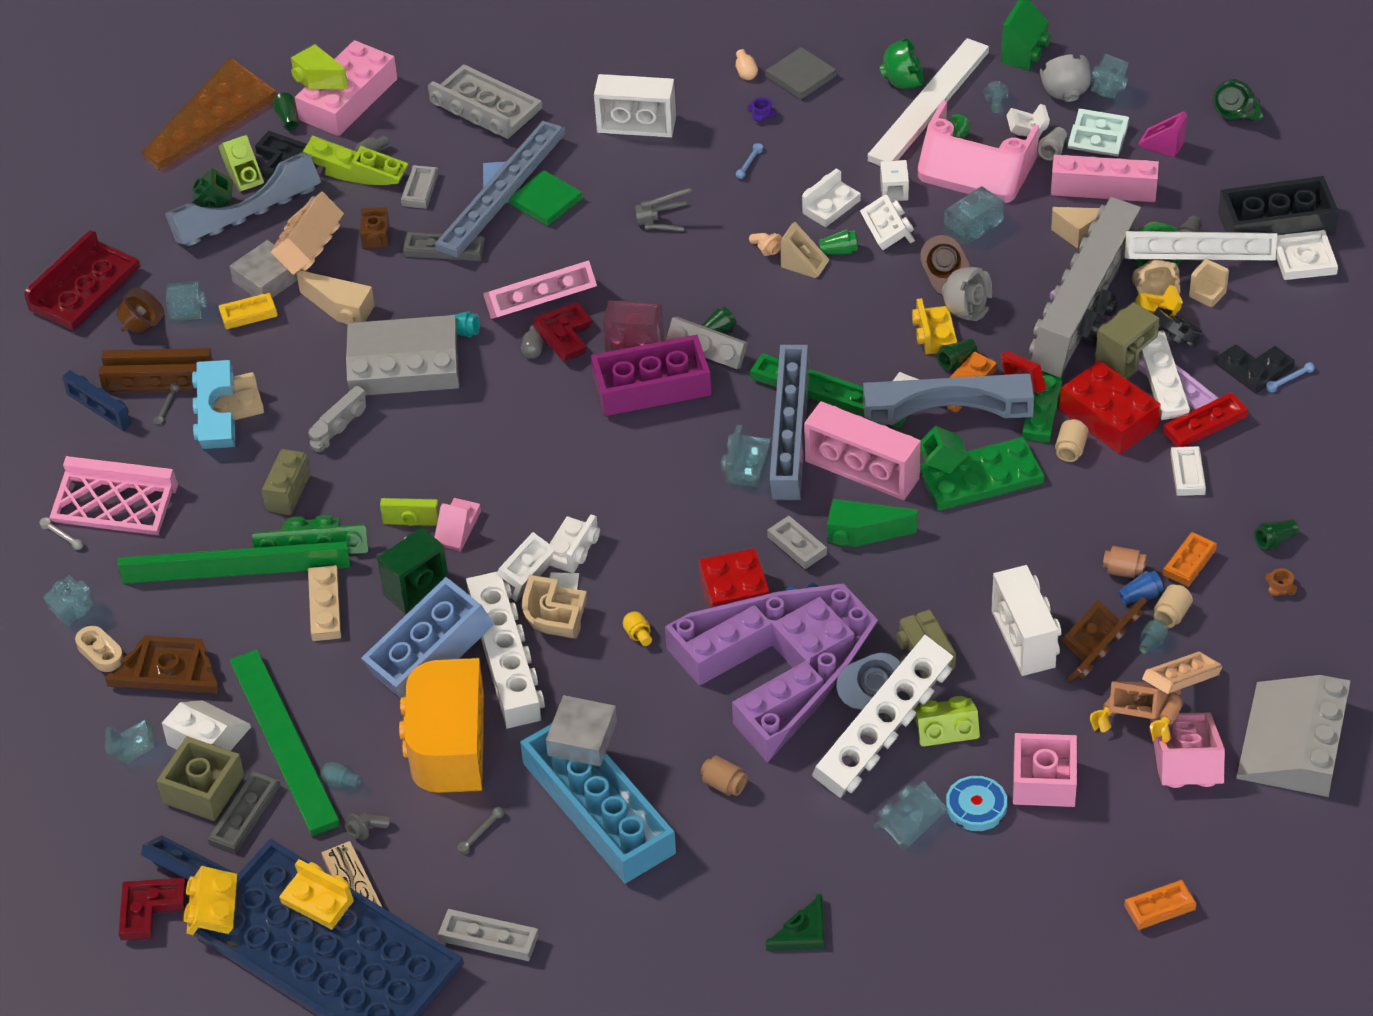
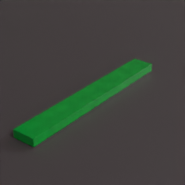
M347 541L118 558V569L122 584L308 571V568L337 565V569L351 568Z
M256 649L229 659L233 672L311 837L339 827V819L258 650Z

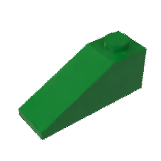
M833 499L827 523V543L857 547L917 533L918 510Z

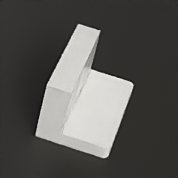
M534 532L503 563L497 572V575L515 587L511 598L515 602L524 594L529 575L541 576L549 567L555 552L553 546Z

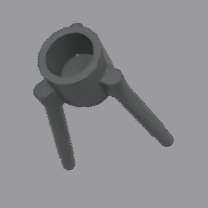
M692 188L680 190L635 205L638 226L644 225L645 230L658 229L684 232V227L653 223V221L658 220L657 212L687 206V201L660 206L656 205L692 192Z

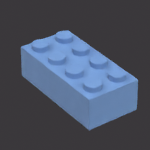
M445 577L361 659L374 677L401 699V697H406L407 679L416 667L433 660L459 659L494 623L480 603Z

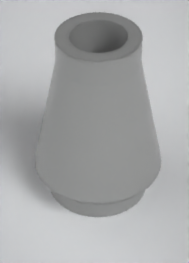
M1054 128L1052 132L1039 141L1038 152L1043 159L1053 160L1054 155L1062 154L1067 137V132L1063 128Z

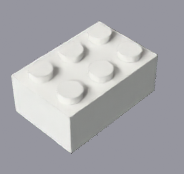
M598 75L594 92L597 133L672 137L676 121L674 79Z
M1027 565L993 573L992 613L1022 676L1056 668V655L1060 654L1058 636L1061 635V628L1057 618L1053 619L1050 614L1049 601L1047 597H1042L1040 593L1038 578L1036 575L1032 576Z

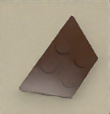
M145 635L136 644V648L122 659L123 665L114 674L109 672L105 678L107 687L218 694L219 692L203 640L194 638Z

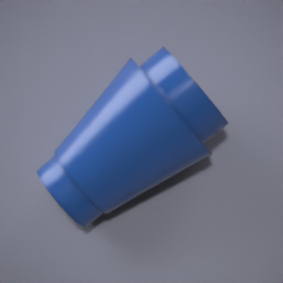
M1145 571L1118 590V594L1123 604L1127 606L1134 604L1141 597H1144L1146 600L1158 598L1159 594L1164 592V587L1156 571L1150 573Z

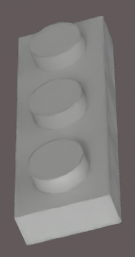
M672 317L666 341L698 335L705 358L735 369L741 368L748 342L679 317Z
M452 909L447 910L438 933L440 942L525 961L530 960L539 936L538 928Z

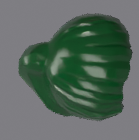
M1230 79L1217 86L1213 94V104L1223 118L1229 120L1247 119L1249 121H1259L1263 118L1260 99L1255 97L1249 85L1237 79Z

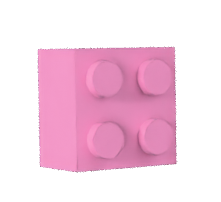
M1015 733L1013 804L1075 807L1077 735Z

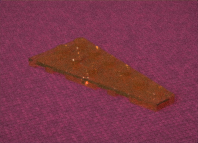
M230 57L142 151L143 159L160 171L273 102L274 97L277 95L276 90Z

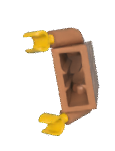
M1112 681L1111 695L1103 704V710L1095 711L1090 715L1093 730L1096 731L1100 728L1101 732L1108 731L1111 728L1108 717L1110 715L1114 716L1116 713L1159 719L1150 724L1152 740L1155 741L1157 737L1162 736L1163 743H1167L1171 739L1168 725L1173 724L1183 707L1181 689L1167 694L1148 682Z

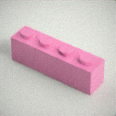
M1054 155L1051 195L1098 199L1114 197L1119 200L1155 202L1159 161Z
M585 261L483 293L490 317L493 319L595 287L597 284L590 262Z

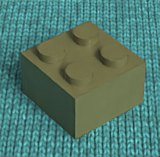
M186 736L156 782L162 803L216 821L245 775L240 754Z

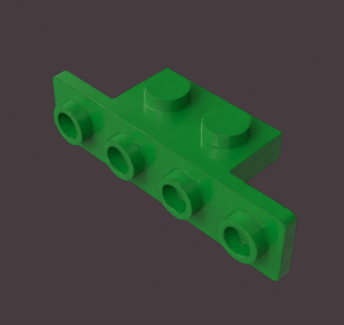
M320 515L311 520H304L303 517H292L287 519V521H283L281 530L261 531L252 534L253 548L347 541L350 554L367 553L369 549L367 527L365 524L341 526L340 517L333 518L332 515Z

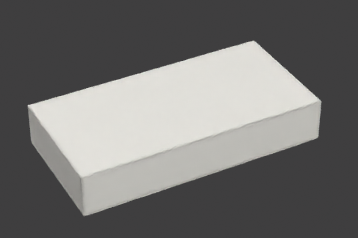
M1171 447L1170 455L1176 495H1205L1206 486L1200 448Z

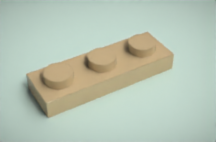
M337 565L308 568L312 641L341 638Z

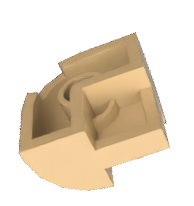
M529 575L523 594L522 610L526 620L533 629L549 635L576 639L581 629L580 621L587 600V591L558 587V579Z

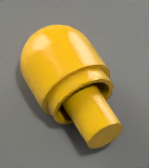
M635 611L628 613L623 619V627L629 637L635 641H640L643 646L651 644L652 638L649 635L651 629L645 617Z

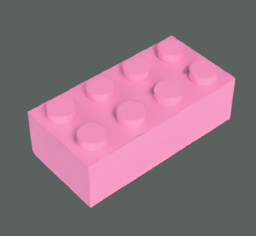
M355 40L334 59L345 67L348 88L339 90L308 89L305 87L295 96L297 114L300 121L340 136L397 80L395 57Z
M824 402L818 404L804 423L805 461L903 501L920 479L921 440Z

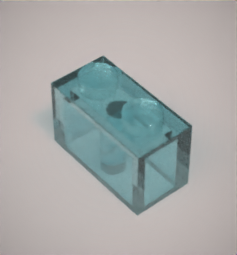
M981 186L944 211V230L964 245H968L1003 221L1004 201Z

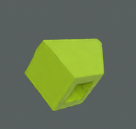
M247 135L224 142L218 146L226 169L240 192L264 184Z

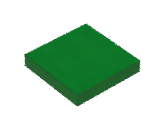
M542 171L509 198L510 205L549 226L583 198L582 192L550 173Z

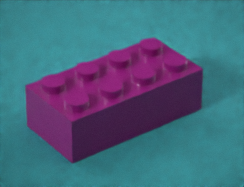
M698 335L591 355L593 381L604 416L711 395L710 370Z

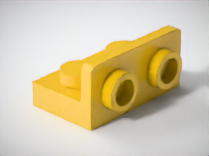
M922 298L916 299V309H912L913 325H918L919 327L916 329L918 345L923 344L925 355L937 354L943 345L956 343L957 339L950 311L946 306L924 308Z
M298 859L295 863L297 874L279 896L280 901L287 907L332 930L354 902L349 888L350 885L344 878L338 875L333 877L325 873L317 864L313 862L308 864Z

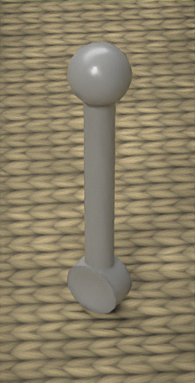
M47 517L40 520L39 523L42 529H50L71 543L75 550L82 549L83 542L81 540L73 539L52 525L51 520Z

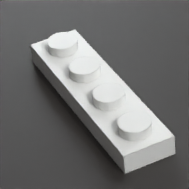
M1164 330L1158 331V337L1143 348L1140 354L1154 398L1161 403V420L1174 419L1189 413L1190 409Z

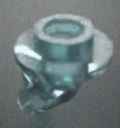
M1000 81L990 82L988 87L983 89L985 99L987 101L992 100L991 111L999 113L1002 98L1008 97V86L1003 85V82Z

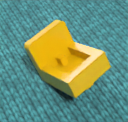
M1173 285L1168 286L1163 296L1140 292L1135 299L1136 304L1152 314L1158 306H1164L1173 310L1172 314L1176 315L1183 303L1176 287Z

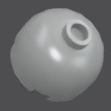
M1073 54L1048 61L1046 69L1044 71L1042 68L1040 69V77L1045 91L1058 100H1065L1066 102L1077 100L1089 88L1092 80L1089 60L1085 56L1080 55L1081 59H1074Z
M962 267L952 272L943 285L942 295L946 308L955 317L978 321L987 313L989 307L985 306L987 298H992V281L990 274L987 271H982L983 268Z

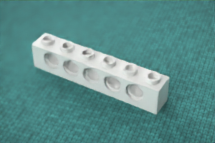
M497 572L466 578L468 595L483 606L494 623L481 637V642L506 729L541 721L540 708H545L542 691L535 690V686L538 685L535 668L529 669L528 666L531 663V656L528 646L523 647L521 643L525 641L522 625H516L515 620H518L515 602L509 603V599L512 598L509 583L507 581L503 582V579L497 575Z
M924 635L817 764L812 777L839 798L846 791L852 794L862 781L859 775L866 768L870 771L880 759L877 753L884 746L888 749L899 735L895 732L902 724L906 727L917 713L913 710L920 702L924 705L934 693L931 687L938 680L942 683L950 674L952 668L949 667V664L954 656ZM915 670L925 671L928 678H919L915 674ZM896 692H906L910 700L900 699ZM878 714H888L892 718V722H883ZM860 736H870L874 740V744L867 745L863 743ZM842 758H852L856 766H846L842 762Z

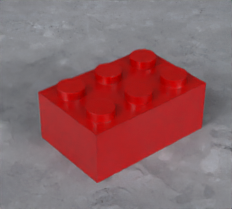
M1099 360L1061 387L1059 411L1071 420L1081 421L1087 426L1089 433L1121 455L1159 427L1161 403Z

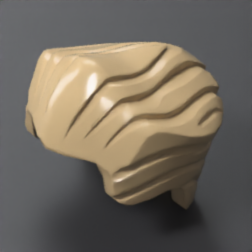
M1152 259L1133 272L1132 281L1138 294L1142 292L1163 296L1169 285L1175 286L1178 293H1180L1179 268L1176 263Z

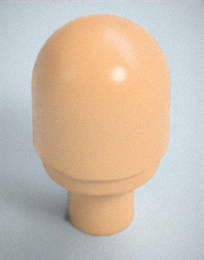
M744 49L738 50L736 52L737 60L735 66L739 76L744 80L754 79L758 73L754 58L747 55Z

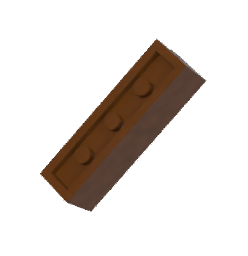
M210 348L103 350L101 357L103 366H100L98 374L101 386L106 392L170 391V384L173 382L179 384V391H194L197 388L193 387L192 373L197 371V362L213 361Z

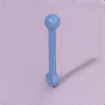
M756 143L753 145V152L743 167L736 171L738 179L745 177V171L755 156L763 152L762 144Z
M1308 362L1304 368L1276 382H1267L1266 390L1270 393L1276 392L1278 386L1306 372L1312 373L1315 365Z

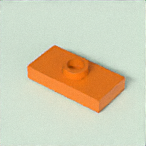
M1191 532L1164 567L1163 576L1189 587L1215 553L1217 543Z
M1179 880L1125 899L1124 906L1137 929L1141 930L1196 910L1197 903L1183 880Z

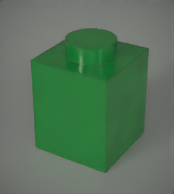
M935 426L921 440L920 452L925 464L949 474L968 456L960 435Z

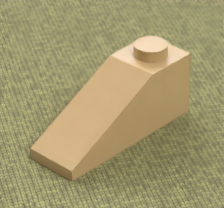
M301 270L297 272L300 293L338 322L345 324L365 322L375 306L371 286Z

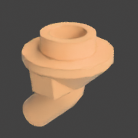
M756 233L751 234L749 237L750 243L758 244L757 246L764 256L775 255L781 250L782 236L780 234Z

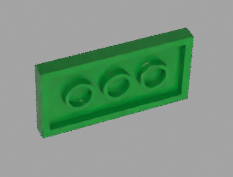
M1024 437L967 451L968 456L950 474L926 465L925 462L920 463V477L937 511L1044 483V474Z

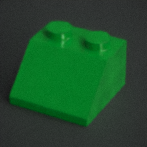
M1018 0L1003 24L1001 61L1002 64L1030 71L1035 62L1040 60L1043 48L1048 47L1051 39V33L1048 32L1049 21L1030 0Z

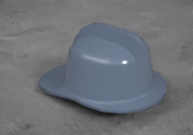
M877 653L848 665L842 669L837 678L836 688L839 697L851 708L864 709L901 662L891 654Z

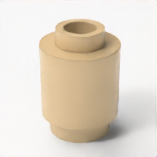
M1075 419L1062 423L1055 445L1056 454L1061 460L1074 462L1082 455L1089 433L1086 425Z
M1169 585L1154 607V619L1159 625L1172 628L1181 622L1193 602L1189 590L1181 585Z

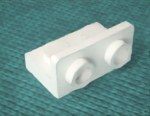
M835 169L803 193V214L822 226L827 227L860 202L861 193L841 182V171Z
M887 194L860 210L882 250L904 236L910 243L915 241L911 234L914 231L912 224L907 217L902 218L901 216L905 213L897 200L892 202Z
M591 514L586 522L571 517L565 518L550 542V545L555 548V552L549 566L574 573L578 565L584 563L588 549L591 544L597 542L600 535V528L597 526V516Z

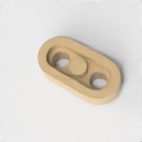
M87 626L76 634L75 641L79 652L98 670L111 672L122 665L124 657L121 647L101 628Z

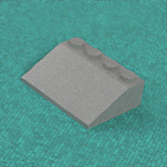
M448 315L348 323L346 366L349 391L355 386L365 390V395L459 388L456 316Z
M1314 675L1257 682L1236 779L1329 797L1350 680Z

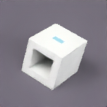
M906 160L880 161L882 196L887 194L891 201L908 200L909 180Z

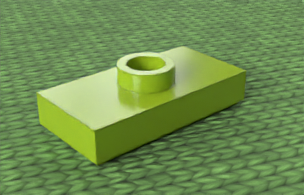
M381 498L380 509L383 524L437 526L439 517L438 500Z

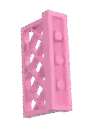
M66 456L63 464L65 473L49 517L51 522L159 536L171 494L176 493L178 487L173 469ZM71 481L83 482L85 485L72 494L68 490ZM102 484L110 486L111 490L99 497L93 491V489ZM127 488H135L137 490V494L126 500L120 495V492ZM154 491L163 492L162 498L152 504L146 497ZM90 492L94 500L80 507L76 499ZM116 495L121 503L107 511L102 503ZM143 499L147 507L134 514L129 506ZM71 502L77 508V510L69 515L60 514L61 509ZM98 505L104 512L96 518H88L85 514ZM124 509L130 514V517L122 522L114 521L112 516ZM151 512L155 515L153 526L141 524L139 519Z

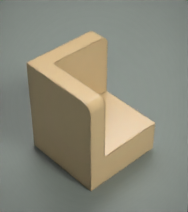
M1205 259L1191 275L1189 297L1212 308L1226 293L1229 270Z

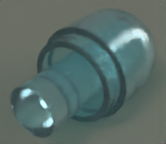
M1153 619L1147 623L1140 637L1142 643L1139 646V650L1142 653L1149 654L1152 649H1157L1163 644L1169 631L1164 621Z
M330 761L321 768V778L324 783L330 786L346 788L350 785L358 788L361 784V776L352 774V769L347 765Z

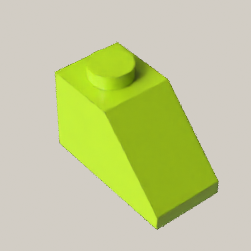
M316 44L291 57L293 68L291 73L293 78L297 82H301L308 89L344 90L348 88L345 67Z

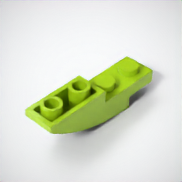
M313 135L303 153L311 155L314 164L326 168L325 175L359 184H398L408 167V163L366 147L360 146L358 152Z

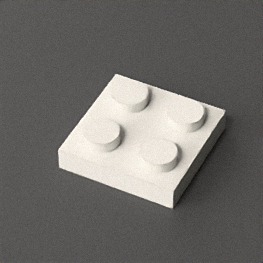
M1325 230L1277 235L1276 258L1284 280L1337 274L1338 265Z

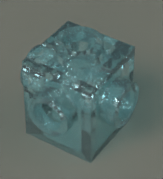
M1105 54L1098 66L1095 65L1092 70L1091 80L1093 84L1090 91L1096 92L1102 97L1114 99L1119 91L1123 92L1126 87L1128 77H1125L1129 62Z
M70 575L65 579L57 581L51 590L43 596L50 610L66 627L76 619L83 618L94 605L89 597L92 592L82 580L76 582Z

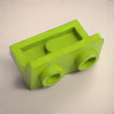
M956 696L945 702L928 700L924 705L920 703V705L913 709L917 712L913 719L918 727L919 743L921 746L972 740L980 737L978 710L971 698Z

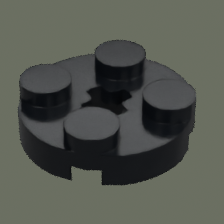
M1158 306L1153 313L1159 317L1158 328L1162 330L1165 328L1170 331L1168 336L1180 344L1185 342L1192 347H1196L1204 336L1203 331L1182 315L1178 317L1172 314L1173 310L1164 306Z

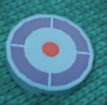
M968 776L959 779L951 785L946 795V811L950 819L955 824L963 825L964 829L969 831H985L994 828L999 824L1003 816L1005 817L1007 813V795L1003 787L993 779L984 776Z

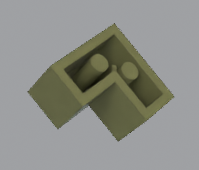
M1135 302L1127 308L1121 309L1112 320L1102 324L1097 331L1095 363L1100 360L1125 379L1131 377L1138 371L1140 351L1158 337L1159 317Z

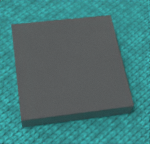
M800 47L766 70V77L801 100L836 77V69Z

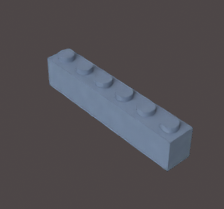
M780 345L770 468L772 500L801 499L805 443L804 423L807 415L810 373L808 345Z

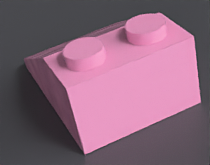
M1211 712L1179 713L1173 724L1168 725L1170 741L1163 743L1162 736L1157 737L1153 741L1158 774L1162 785L1179 788L1187 784L1210 787L1215 784L1224 783L1225 749ZM1150 719V722L1152 723L1159 719Z

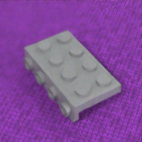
M464 64L441 84L432 81L428 85L431 103L507 139L542 109L541 100Z

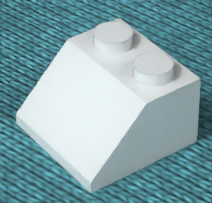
M203 700L180 702L162 722L167 745L176 750L186 736L231 751L251 728L249 723Z

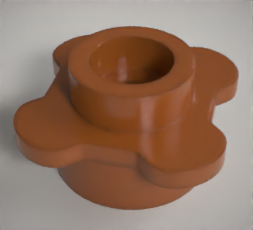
M1279 568L1265 576V581L1269 583L1268 593L1270 595H1294L1297 592V586L1293 584L1294 575L1291 571Z

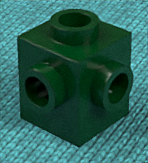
M211 168L202 178H197L193 183L192 203L207 208L225 207L232 198L233 179Z

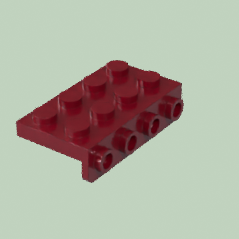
M89 230L27 287L24 295L28 309L74 331L141 267L139 259L99 242L96 232Z

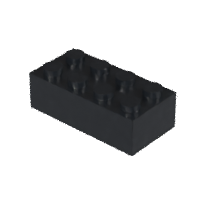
M1324 176L1223 189L1220 192L1218 210L1225 232L1276 233L1277 235L1325 230L1327 236L1335 235L1339 213Z

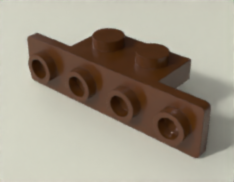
M1144 597L1135 602L1120 619L1098 599L1061 638V641L1081 660L1065 678L1069 683L1077 676L1082 680L1094 668L1091 662L1095 658L1098 661L1101 660L1111 649L1107 644L1111 640L1117 642L1127 632V629L1124 627L1126 623L1133 624L1144 613L1140 609L1147 601Z

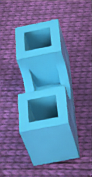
M230 360L197 362V371L192 373L193 387L197 388V398H193L194 414H198V424L193 425L194 439L199 441L202 449L236 447L235 420L231 412L219 413L213 410V405L218 398L234 395V368Z

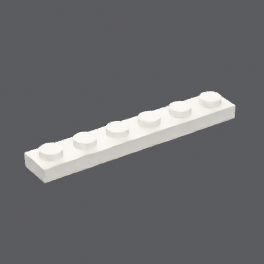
M1126 231L1125 258L1276 260L1277 234Z

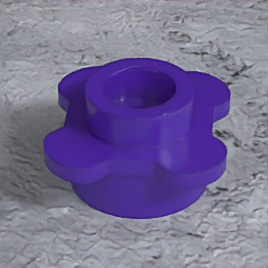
M765 97L754 99L752 104H749L747 110L752 113L754 121L766 120L769 117L773 118L776 116V110L772 109V102Z

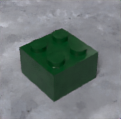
M420 527L412 534H408L402 541L392 548L385 550L377 557L383 595L405 614L412 610L445 577L449 579L444 545L423 527Z

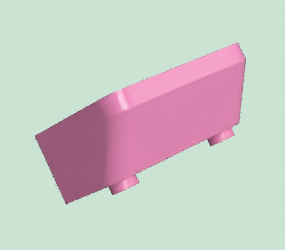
M942 101L927 127L918 164V178L928 184L1000 203L1014 200L1038 157L1039 125L1034 124L1026 140L1009 138L1004 140L999 148L953 137V125L947 121V102Z

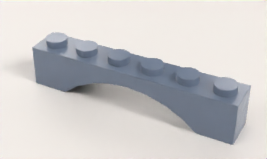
M300 153L280 162L267 183L254 195L240 203L218 208L200 207L187 203L165 213L175 241L191 246L200 242V237L208 233L209 236L224 231L223 227L228 224L238 225L245 222L248 215L253 213L255 215L263 214L269 211V206L275 203L278 205L285 204L291 201V196L297 193L301 195L310 193L315 190L314 186L320 184L321 181L311 155Z
M1030 374L863 383L865 419L880 425H894L902 418L917 411L947 405L979 408L995 413L1003 418L1033 417L1034 395Z

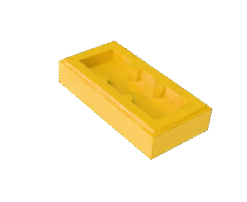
M270 292L219 305V311L226 330L277 317V310Z

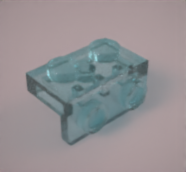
M737 424L734 434H730L728 438L727 449L729 452L723 455L721 470L725 471L726 483L759 487L771 448V439L744 436L743 425Z
M924 781L915 787L910 783L897 794L900 800L894 805L890 802L877 813L880 819L873 824L876 830L884 827L903 850L908 848L948 810Z

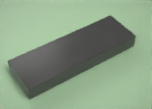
M407 232L403 248L404 257L481 261L485 247V237L477 236L457 258L436 251L435 243L443 234Z
M252 771L209 836V845L236 855L281 787L280 781Z

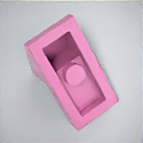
M457 498L453 499L451 505H441L435 538L444 545L445 549L461 552L481 513V505Z

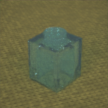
M199 281L167 284L166 304L170 321L202 319V308L207 307V298L205 291L201 292Z

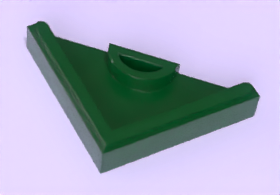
M817 894L816 899L803 910H799L783 924V928L778 933L766 940V951L825 949L822 894Z

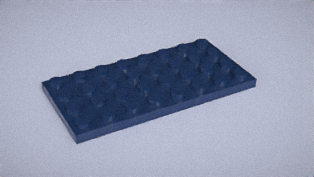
M271 838L237 875L234 921L231 932L226 934L198 928L193 935L317 1016H420L464 964L463 958L352 888H350L354 902L332 930L282 904L279 896L297 874L295 863L298 859L308 864L310 862Z

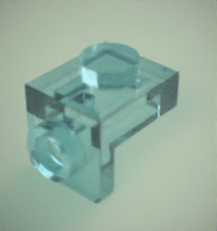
M146 720L121 733L112 726L105 728V748L107 752L124 764L155 749L152 725Z

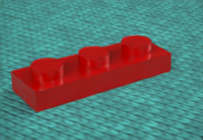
M1231 392L1164 424L1163 433L1176 447H1186L1248 416V408Z

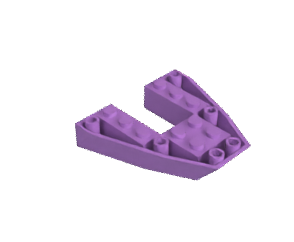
M844 583L779 591L692 612L665 626L666 648L699 686L771 646L789 663L792 669L732 702L733 725L768 763L825 701L837 683V678L842 669L849 665L878 619Z

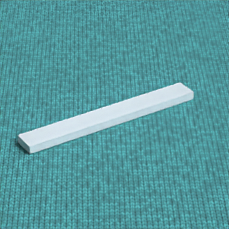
M967 38L868 153V162L880 166V161H898L930 123L941 102H948L989 53V46Z

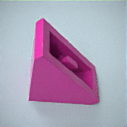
M1185 111L1147 128L1138 145L1141 148L1175 158L1185 142L1187 123Z

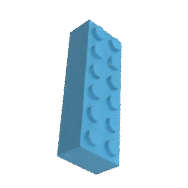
M552 724L520 741L525 767L624 884L676 854L674 830L606 753L601 766L548 756L546 738Z

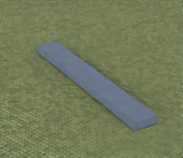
M542 121L435 243L436 251L458 258L565 135L564 127Z

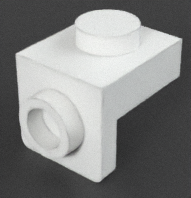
M1042 104L1038 106L1034 114L1011 108L1006 115L1011 132L1019 136L1028 137L1035 124L1039 125L1040 137L1042 132L1048 128L1050 121L1046 106Z

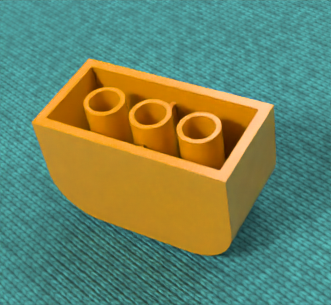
M479 658L425 662L410 673L406 683V697H401L400 699L401 715L405 716L404 720L399 722L400 739H405L402 744L403 757L409 760L412 779L420 788L430 792L482 791L484 690Z

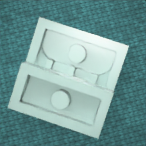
M1079 109L1075 125L1073 124L1068 149L1119 157L1128 129L1129 117Z

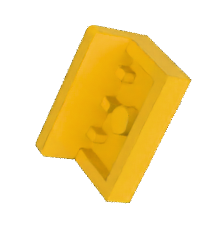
M201 866L196 875L189 878L186 894L190 895V900L185 908L183 918L184 922H187V934L194 935L198 928L226 934L231 932L234 921L237 874Z

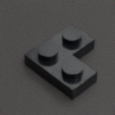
M268 131L255 145L256 154L271 158L262 168L263 176L270 179L280 162L303 153L307 144Z
M1101 290L1094 310L1087 309L1077 334L1087 345L1097 348L1098 329L1102 324L1107 323L1109 316L1113 317L1117 309L1118 302L1115 301L1116 296L1110 291Z
M1235 344L1216 357V365L1255 394L1264 389L1267 382L1275 381L1293 369L1295 364L1293 358L1276 346H1273L1259 357L1254 358Z

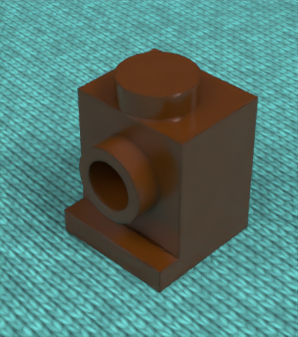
M387 207L361 208L360 237L362 249L388 248L390 224Z

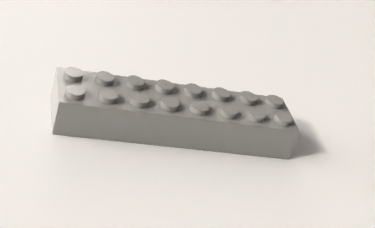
M1110 197L1106 206L1101 205L1096 217L1098 221H1092L1087 234L1089 237H1083L1079 247L1080 253H1075L1071 260V270H1065L1061 280L1062 286H1056L1052 296L1053 302H1048L1042 315L1044 319H1038L1033 334L1037 335V338L1033 339L1028 354L1032 355L1031 361L1041 365L1042 371L1061 378L1081 340L1077 334L1087 309L1094 310L1101 290H1108L1125 258L1126 231H1135L1141 207L1114 197Z

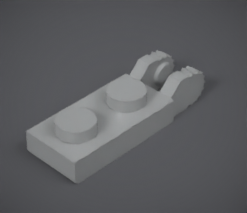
M359 386L352 388L310 428L308 436L311 439L309 446L312 451L322 452L330 446L329 440L334 435L343 432L351 420L359 417L366 408L365 390Z

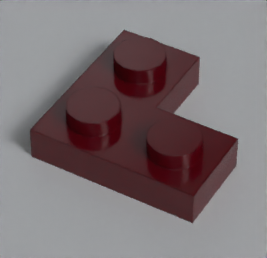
M576 302L536 317L533 326L559 358L565 362L585 354L587 346L576 333L590 328L593 320L580 304Z
M185 878L123 882L118 931L120 941L152 939L153 916L155 912L185 911L187 887Z

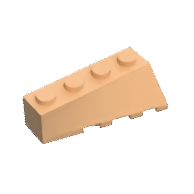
M322 191L287 221L288 224L285 225L284 231L280 234V239L275 243L271 253L293 275L300 269L306 271L315 262L314 258L323 251V246L332 238L331 234L340 227L338 221L344 213Z

